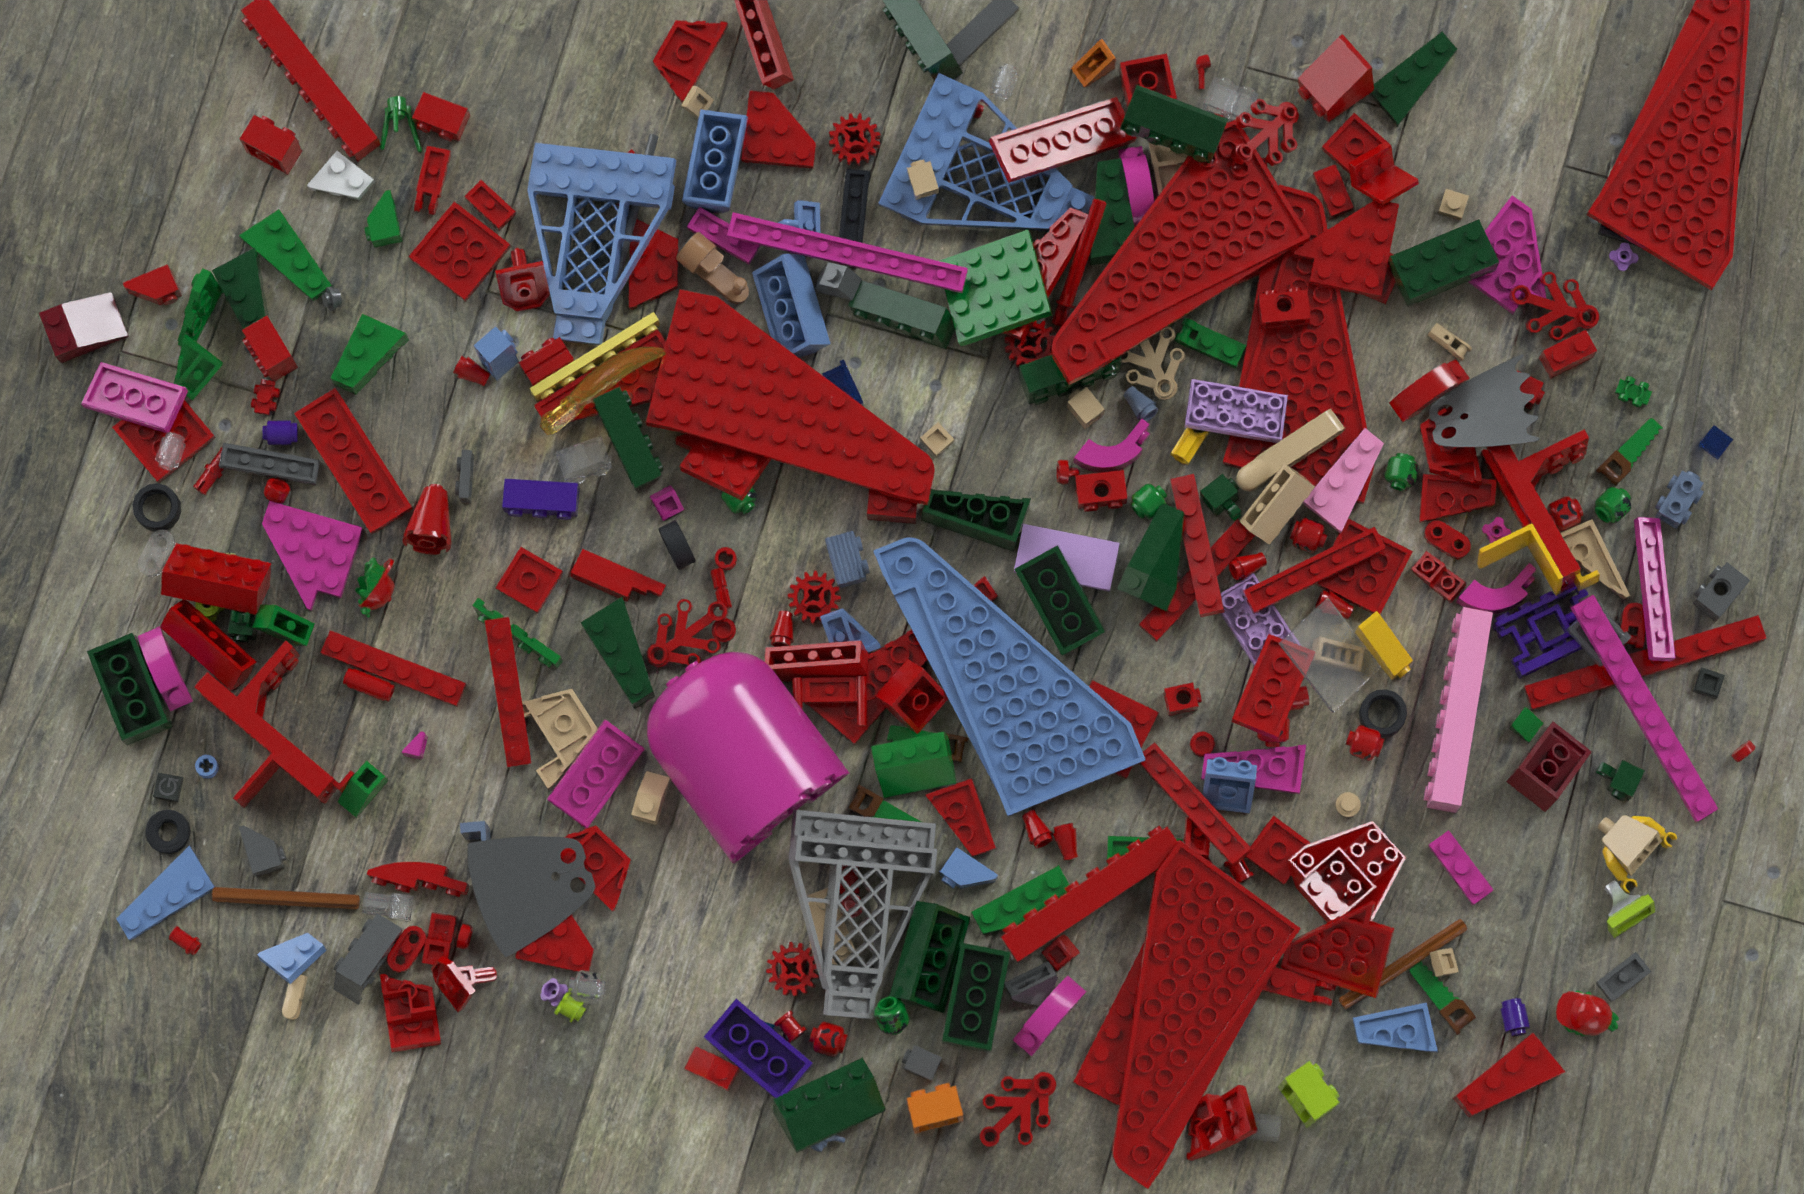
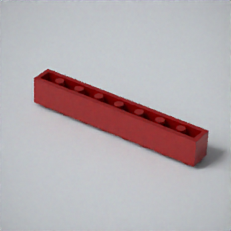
M254 0L241 9L244 16L241 20L249 31L254 30L257 33L256 40L263 49L268 47L272 52V55H270L272 61L277 67L282 65L287 71L284 73L287 80L292 86L295 83L301 89L298 92L306 103L311 102L315 108L312 111L320 121L325 120L328 123L329 127L327 130L335 140L339 138L343 142L341 148L349 158L354 156L357 161H360L380 146V141L269 0Z
M1159 825L1147 833L1149 835L1148 839L1142 843L1139 839L1127 846L1129 851L1124 855L1120 856L1119 853H1116L1106 860L1107 866L1101 870L1095 867L1085 874L1086 880L1080 884L1076 880L1064 888L1066 893L1059 898L1055 894L1044 901L1046 906L1041 910L1037 911L1034 908L1023 915L1025 920L1020 924L1016 925L1013 922L1003 928L1004 934L1000 938L1016 962L1157 870L1178 842L1168 826L1162 829Z

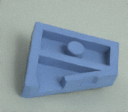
M843 608L820 616L829 643L861 640L867 652L881 648L880 643Z
M305 933L261 951L257 956L260 961L291 984L326 949L317 939L309 933Z

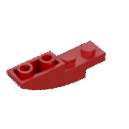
M397 862L381 865L367 871V876L372 878V883L386 887L387 883L396 885V890L404 893H410V890L417 891L420 882H422V887L436 891L437 887L446 889V894L460 898L461 894L467 895L470 888L466 882L447 877L449 869L446 866L433 863Z

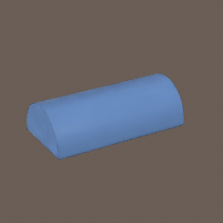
M700 109L682 198L684 204L694 209L701 207L712 213H725L730 210L748 121L747 116Z

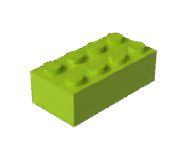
M1310 1061L1287 1076L1278 1086V1089L1306 1128L1327 1115L1340 1103L1337 1100L1340 1097L1337 1090L1332 1084L1327 1086L1322 1079L1325 1075L1317 1063L1312 1065Z

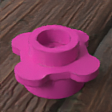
M1496 517L1494 522L1485 524L1482 527V532L1486 534L1490 544L1511 534V530L1506 528L1501 517ZM1498 529L1499 533L1496 534L1494 530Z

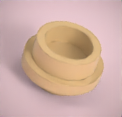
M1345 792L1337 798L1335 805L1340 815L1352 817L1359 812L1361 803L1354 793Z

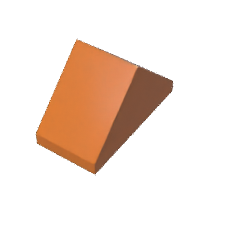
M1101 39L1071 70L1083 87H1087L1114 70L1116 58L1104 40Z

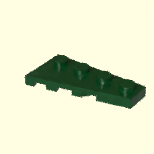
M1442 31L1374 83V91L1370 95L1397 127L1457 52V48Z

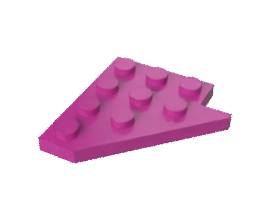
M1512 195L1485 230L1499 260L1498 267L1495 271L1473 279L1469 283L1511 314H1514L1520 306L1514 304L1509 297V293L1514 286L1524 285L1529 288L1531 294L1546 298L1545 286L1540 282L1542 268L1532 209ZM1520 291L1515 293L1516 299L1520 300L1522 298Z
M269 501L262 525L306 608L312 611L318 592L342 598L364 529L356 525Z

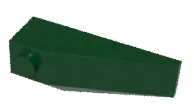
M1166 504L1159 506L1117 588L1126 595L1166 612L1177 590L1180 544L1182 542L1184 523L1183 511Z

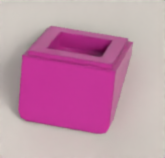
M671 485L650 496L663 521L684 510Z
M421 731L401 753L406 757L422 760L428 740L425 732Z

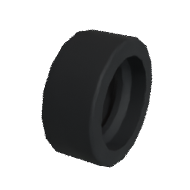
M159 483L149 484L141 488L135 495L132 504L133 514L137 521L147 530L154 532L170 529L177 523L181 514V502L175 492L168 486ZM153 494L165 495L171 502L170 514L162 521H151L143 513L145 500Z
M676 520L658 528L678 570L696 562Z
M1387 689L1376 690L1368 694L1359 710L1361 725L1379 731L1381 738L1390 737L1398 733L1407 717V708L1402 697L1396 692ZM1381 699L1392 702L1397 709L1398 716L1393 725L1386 728L1375 726L1369 719L1368 714L1372 703Z

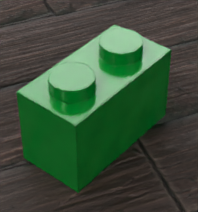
M260 604L252 627L283 642L287 641L292 646H307L315 623L277 605Z

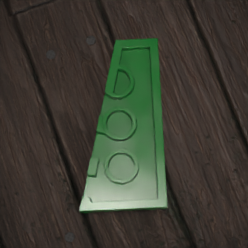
M279 209L239 235L245 243L255 248L261 257L266 259L312 301L325 293L326 287H332Z

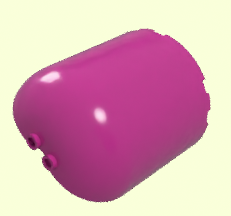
M743 652L722 653L700 663L697 661L691 663L685 668L686 672L680 677L676 676L666 683L667 688L654 703L647 722V739L653 756L733 864L772 835L771 830L792 815L793 809L798 810L806 803H813L850 774L771 667L760 658Z

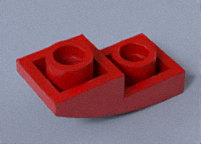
M1427 551L1411 568V571L1449 603H1452L1466 586L1464 580L1447 569L1443 562Z

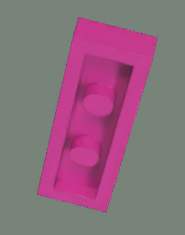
M699 207L687 225V229L693 233L700 232L717 247L750 264L761 245L728 238L727 232L730 224Z
M1449 830L1428 845L1472 906L1493 891V888Z

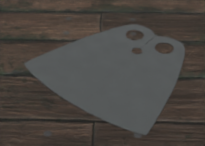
M522 836L468 843V864L474 893L486 926L505 957L519 951L558 926L581 907L594 892L595 883L592 874L584 867L586 855L580 842L564 837ZM565 848H572L576 853V859L570 864L564 863L560 858V854ZM554 872H558L560 874V878L557 881H554L551 878V875ZM575 877L584 879L586 883L585 889L580 893H575L570 888V882Z

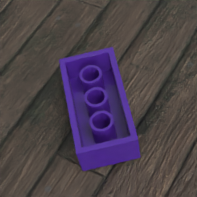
M738 999L733 1001L704 1036L708 1043L734 1065L738 1066L740 1070L773 1098L794 1090L814 1066L809 1059Z

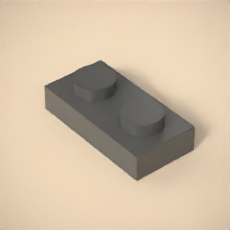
M462 450L461 457H457V472H460V481L455 483V495H459L461 503H471L474 466L472 450Z
M1635 952L1598 980L1596 984L1608 1000L1613 1002L1652 971Z

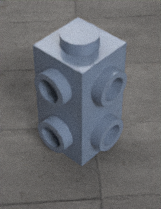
M1682 471L1678 477L1673 475L1667 485V488L1670 489L1666 497L1662 495L1655 506L1658 510L1655 517L1660 518L1661 521L1677 529L1680 523L1685 525L1692 514L1688 510L1692 502L1697 504L1704 491L1700 490L1704 482L1700 481L1698 475L1690 471Z

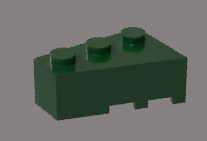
M255 248L212 270L243 329L265 316L269 317L260 269V259Z

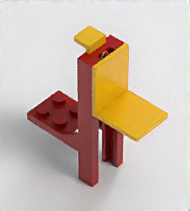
M1585 429L1520 461L1510 445L1486 447L1487 450H1481L1480 455L1494 479L1497 480L1499 488L1522 528L1480 548L1477 562L1479 569L1528 546L1555 595L1574 586L1577 587L1578 591H1581L1599 581L1600 573L1598 570L1582 577L1580 566L1535 490L1543 475L1547 473L1555 474L1564 465L1570 462L1575 464L1585 457L1589 436Z

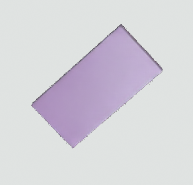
M1192 379L1184 427L1278 443L1282 440L1288 395Z
M1023 524L1014 569L1059 544L1081 586L1110 592L1120 543Z
M1254 573L1221 593L1224 613H1220L1253 666H1255L1268 634L1300 646L1274 604L1253 614L1243 594V590L1260 583Z

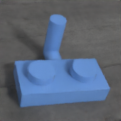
M798 200L794 202V220L783 219L778 223L820 233V203Z

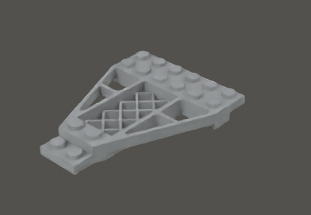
M793 809L788 860L822 989H826L824 1015L873 1019L876 993L882 983L883 972L914 911L916 901H919L931 874H935L937 849H934L936 824ZM800 861L829 864L828 892L825 898L806 896L798 865ZM842 865H848L843 871H841ZM856 866L869 867L871 869L862 875ZM852 870L858 877V880L849 887L843 877ZM893 870L921 873V877L907 906L890 905ZM875 872L880 878V883L873 889L866 879ZM840 883H841V885L845 888L846 891H844V892L839 896ZM860 884H863L869 893L859 900L853 891ZM850 895L856 904L847 912L840 902ZM873 897L878 903V907L870 914L864 904ZM809 902H821L826 905L822 949H820ZM860 908L866 918L857 925L851 918V915ZM837 909H839L843 916L836 921ZM889 909L903 910V914L886 946ZM847 920L854 929L844 937L838 927ZM871 922L875 928V933L867 939L861 929ZM836 933L840 941L834 946V939ZM857 933L864 943L854 950L848 941ZM845 945L851 954L841 961L835 952ZM868 947L873 956L865 964L858 954ZM832 958L838 965L832 964ZM855 958L861 967L847 966V964Z

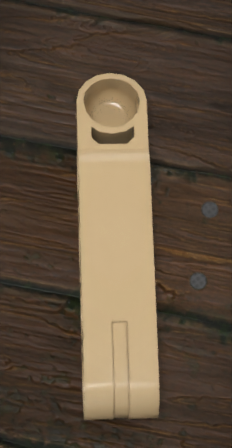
M1332 409L1325 411L1242 467L1236 476L1238 486L1242 490L1250 492L1258 489L1272 480L1284 463L1292 467L1339 436L1345 430L1344 426Z

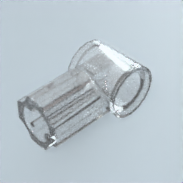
M365 892L362 913L375 916L378 913L392 920L410 922L414 896L400 893L387 895Z

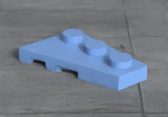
M1427 1003L1354 1017L1352 1019L1357 1042L1360 1044L1438 1052Z

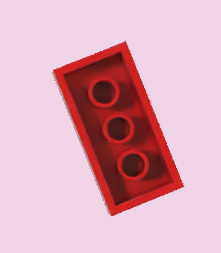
M176 543L162 570L161 595L256 615L270 587L271 563Z

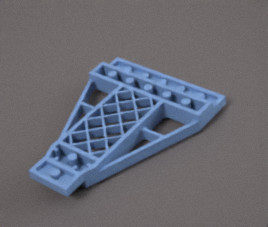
M938 73L878 205L898 213L901 217L921 226L1022 229L1049 232V227L1070 207L1087 214L1094 196L1073 188L1072 184L1056 168L1008 183L996 158L999 168L986 173L982 161L995 156L989 142L967 133L979 103L984 102L1005 124L1002 133L1017 128L982 92ZM962 140L969 142L968 144L960 146ZM973 146L977 158L964 163L960 151ZM976 146L991 153L980 157ZM957 153L961 164L950 168ZM919 160H925V163L930 161L939 190L943 188L970 200L962 220L927 218L937 194L915 199L907 168L911 167V163ZM979 162L983 174L970 178L966 167ZM963 168L967 180L954 184L950 172ZM1001 172L1005 184L992 188L988 176ZM946 175H948L950 183L944 180ZM1042 175L1049 178L1046 185ZM1039 176L1043 188L1030 192L1026 180ZM985 178L989 190L976 194L972 182ZM1023 182L1027 194L1014 198L1010 186ZM969 184L972 193L960 187ZM1007 188L1011 200L998 204L994 192ZM991 193L994 202L989 201L983 198L982 196ZM1042 193L1037 206H1035L1032 196ZM1029 197L1033 209L1020 214L1016 202ZM977 203L1016 222L967 221L973 205ZM1013 203L1016 212L1009 210L1004 206ZM1032 214L1031 219L1025 217Z
M535 143L527 190L554 313L557 315L553 335L555 340L560 337L562 341L591 345L602 344L605 323L612 312L614 302L667 211L671 210L675 189L673 185L676 166L675 158ZM536 195L568 198L565 221L562 227L542 225ZM592 201L607 203L598 209ZM590 203L595 212L584 219L579 210ZM613 205L618 215L607 222L602 213ZM629 205L660 208L643 237L625 235ZM577 214L582 222L574 227ZM599 216L605 225L596 232H593L588 224ZM616 223L614 231L611 226H613ZM586 226L592 235L580 243L575 234ZM609 229L614 238L606 245H603L598 236ZM544 232L562 233L557 270L554 277ZM573 237L578 246L570 251ZM593 240H596L601 248L590 256L584 247ZM623 241L640 242L617 281ZM612 247V252L610 255V253L607 250ZM582 250L587 259L576 266L571 257ZM605 252L610 262L599 269L594 260ZM569 261L574 269L566 275ZM592 263L597 272L586 280L581 270ZM606 271H608V277H607V278H606L605 275H604V273H605ZM578 273L584 282L573 290L567 281ZM601 276L606 282V286L596 293L590 284ZM588 287L592 293L581 291L584 288Z

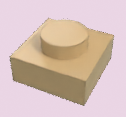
M692 86L681 106L696 119H699L700 109L708 110L714 99L701 88Z
M1446 189L1438 214L1462 220L1469 196Z
M937 422L920 437V441L935 457H938L954 442V438Z
M1452 948L1430 952L1432 967L1436 977L1459 972Z

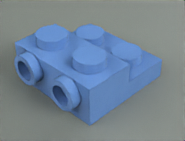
M1217 757L1213 760L1207 759L1202 795L1215 809L1250 813L1257 765H1252L1246 760L1239 761L1238 763L1227 762L1222 757Z

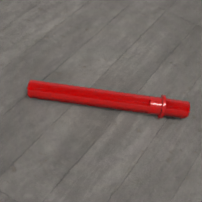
M1094 199L1063 291L1060 299L1056 300L1058 305L1052 323L1057 326H1063L1069 317L1071 308L1074 309L1075 307L1073 303L1106 207V202L1103 200Z

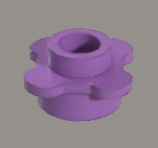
M1622 243L1620 248L1616 251H1611L1609 254L1610 260H1613L1620 271H1626L1639 258L1636 253L1631 251L1628 243Z
M552 978L543 985L541 999L543 1001L548 1000L552 1006L557 1007L564 994L568 992V986L565 984L561 985L557 979Z

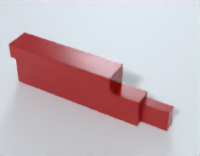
M582 549L571 571V578L614 597H623L626 602H628L632 590L644 596L650 592L661 597L666 588V585L585 549Z

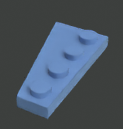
M188 846L116 918L130 941L208 894L215 887L191 846Z

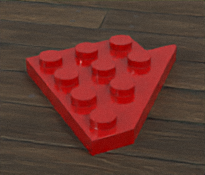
M1373 200L1295 250L1293 257L1313 261L1309 284L1381 298L1399 204L1388 202L1381 205Z
M689 434L675 438L676 445L690 451L680 464V471L742 501L771 461V459Z
M1370 901L1293 939L1284 952L1281 968L1376 998L1379 993L1395 928L1371 921L1375 902Z

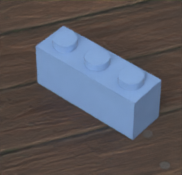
M495 326L473 346L481 364L498 381L519 361L516 356L518 351L515 349L516 346L512 342L514 341L505 330L500 331Z

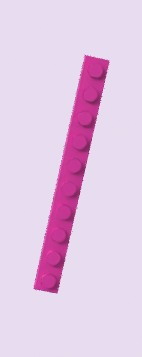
M734 212L727 232L728 238L959 293L963 292L968 268Z
M1591 595L1572 606V612L1694 821L1698 822L1718 810L1714 800L1595 596Z

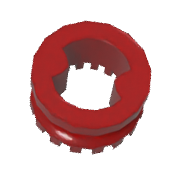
M722 547L716 552L715 563L718 568L727 571L736 565L737 556L731 548ZM724 553L733 557L732 562L728 565H725L723 561L719 562V557Z

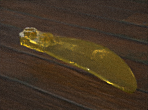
M640 347L621 352L605 360L590 372L569 396L563 398L555 409L542 416L540 428L546 435L555 434L583 410L584 406L592 402L594 398L602 395L637 368L666 355V350L664 351V349L659 347Z

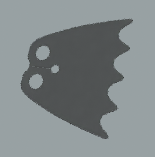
M1524 355L1516 356L1477 375L1438 399L1429 409L1430 419L1436 424V428L1433 431L1434 442L1448 447H1489L1540 440L1538 437L1529 435L1526 431L1538 419V416L1524 412V406L1534 398L1533 394H1526L1520 391L1521 384L1530 377V374L1515 370L1516 364ZM1447 404L1452 406L1453 410L1449 415H1438V409L1441 406ZM1463 413L1468 414V418L1465 420L1460 418ZM1447 427L1456 428V434L1448 439L1442 437V431Z

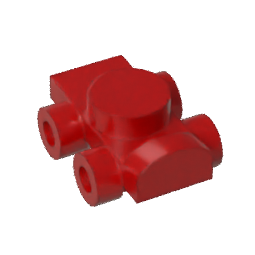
M261 379L260 385L255 384L254 394H257V399L252 398L251 408H255L254 413L269 415L270 411H276L277 402H272L273 397H279L280 388H275V381Z

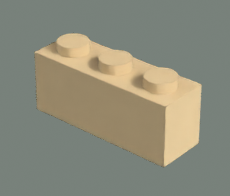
M1284 463L1241 518L1240 522L1251 533L1270 545L1289 519L1293 517L1303 501L1308 498L1315 486L1300 473Z

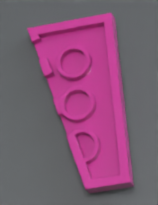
M1306 745L1205 754L1201 780L1205 779L1207 759L1213 760L1214 758L1222 757L1227 762L1235 763L1246 760L1252 765H1257L1255 788L1299 794Z

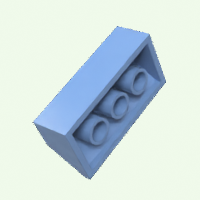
M782 254L752 272L770 336L797 357L813 354L830 345L805 256Z

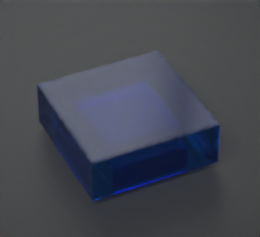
M1713 425L1698 446L1718 460L1734 439Z

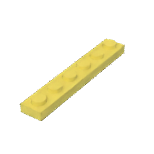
M652 312L532 386L530 391L537 402L555 393L554 391L574 381L578 376L589 372L599 363L615 356L620 350L636 343L641 337L649 335L660 326L659 319Z

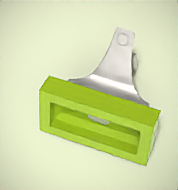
M1615 880L1605 886V891L1613 900V907L1608 914L1609 918L1607 920L1608 931L1613 938H1616L1655 913V904L1649 894L1644 896L1629 895L1622 890Z

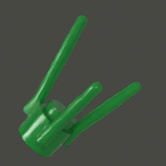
M393 96L388 98L387 107L384 108L385 118L380 149H385L390 119L393 120V131L397 133L398 120L404 119L406 115L417 151L421 153L422 148L412 118L411 106L406 105V98Z

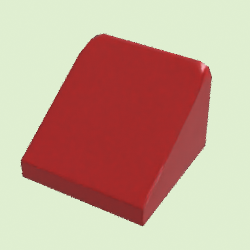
M1065 934L1058 937L1041 952L1056 971H1059L1080 954L1079 950Z

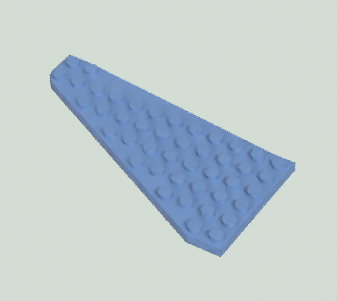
M908 537L873 550L885 580L992 780L1007 816L1146 761L1132 725L1128 720L923 541Z

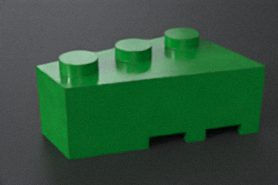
M362 314L331 376L334 385L357 395L377 374V371L393 358V355L399 348L409 341L407 334Z

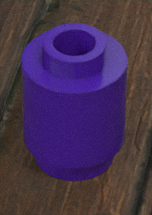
M291 420L267 421V426H263V440H267L268 445H292V442H298L297 423H291Z
M1521 998L1503 1001L1500 1010L1505 1033H1511L1512 1037L1525 1035L1526 1030L1530 1028L1525 1004H1522Z

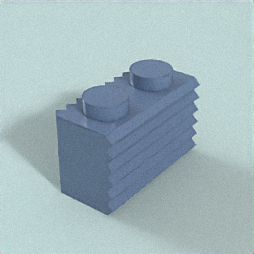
M850 531L825 538L837 586L843 588L867 581L866 574H869L870 571L867 560H861L859 551L863 550L860 536L855 537L854 532Z

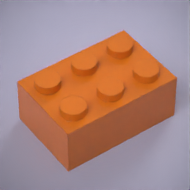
M950 1083L935 1086V1091L926 1093L925 1089L911 1092V1097L906 1098L915 1134L963 1122V1112L956 1086L950 1087Z

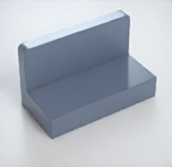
M485 821L460 823V832L466 840H491L490 828Z

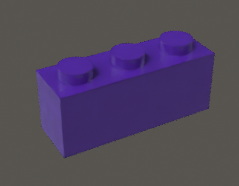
M505 479L502 508L504 512L513 517L532 514L534 518H547V515H555L557 519L570 520L571 517L578 516L580 488L578 483Z

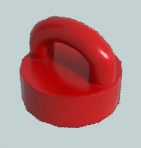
M1068 460L1057 461V483L1068 484L1069 476L1079 475V469L1069 467Z
M271 478L267 481L263 493L269 501L282 504L290 492V487L279 478Z

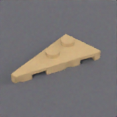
M1593 519L1561 533L1581 568L1588 573L1598 570L1600 573L1599 582L1621 599L1629 598L1630 594Z

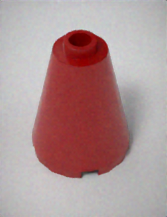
M430 484L423 489L403 534V544L406 547L407 544L412 545L413 551L438 555L443 549H446V552H449L451 549L448 493L439 484Z

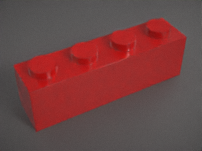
M734 0L762 84L774 90L794 81L768 1Z
M183 599L172 606L160 625L164 632L231 691L247 680L256 664V661L187 600Z
M861 640L766 647L765 663L771 667L781 682L792 681V678L858 677L867 676L868 652Z

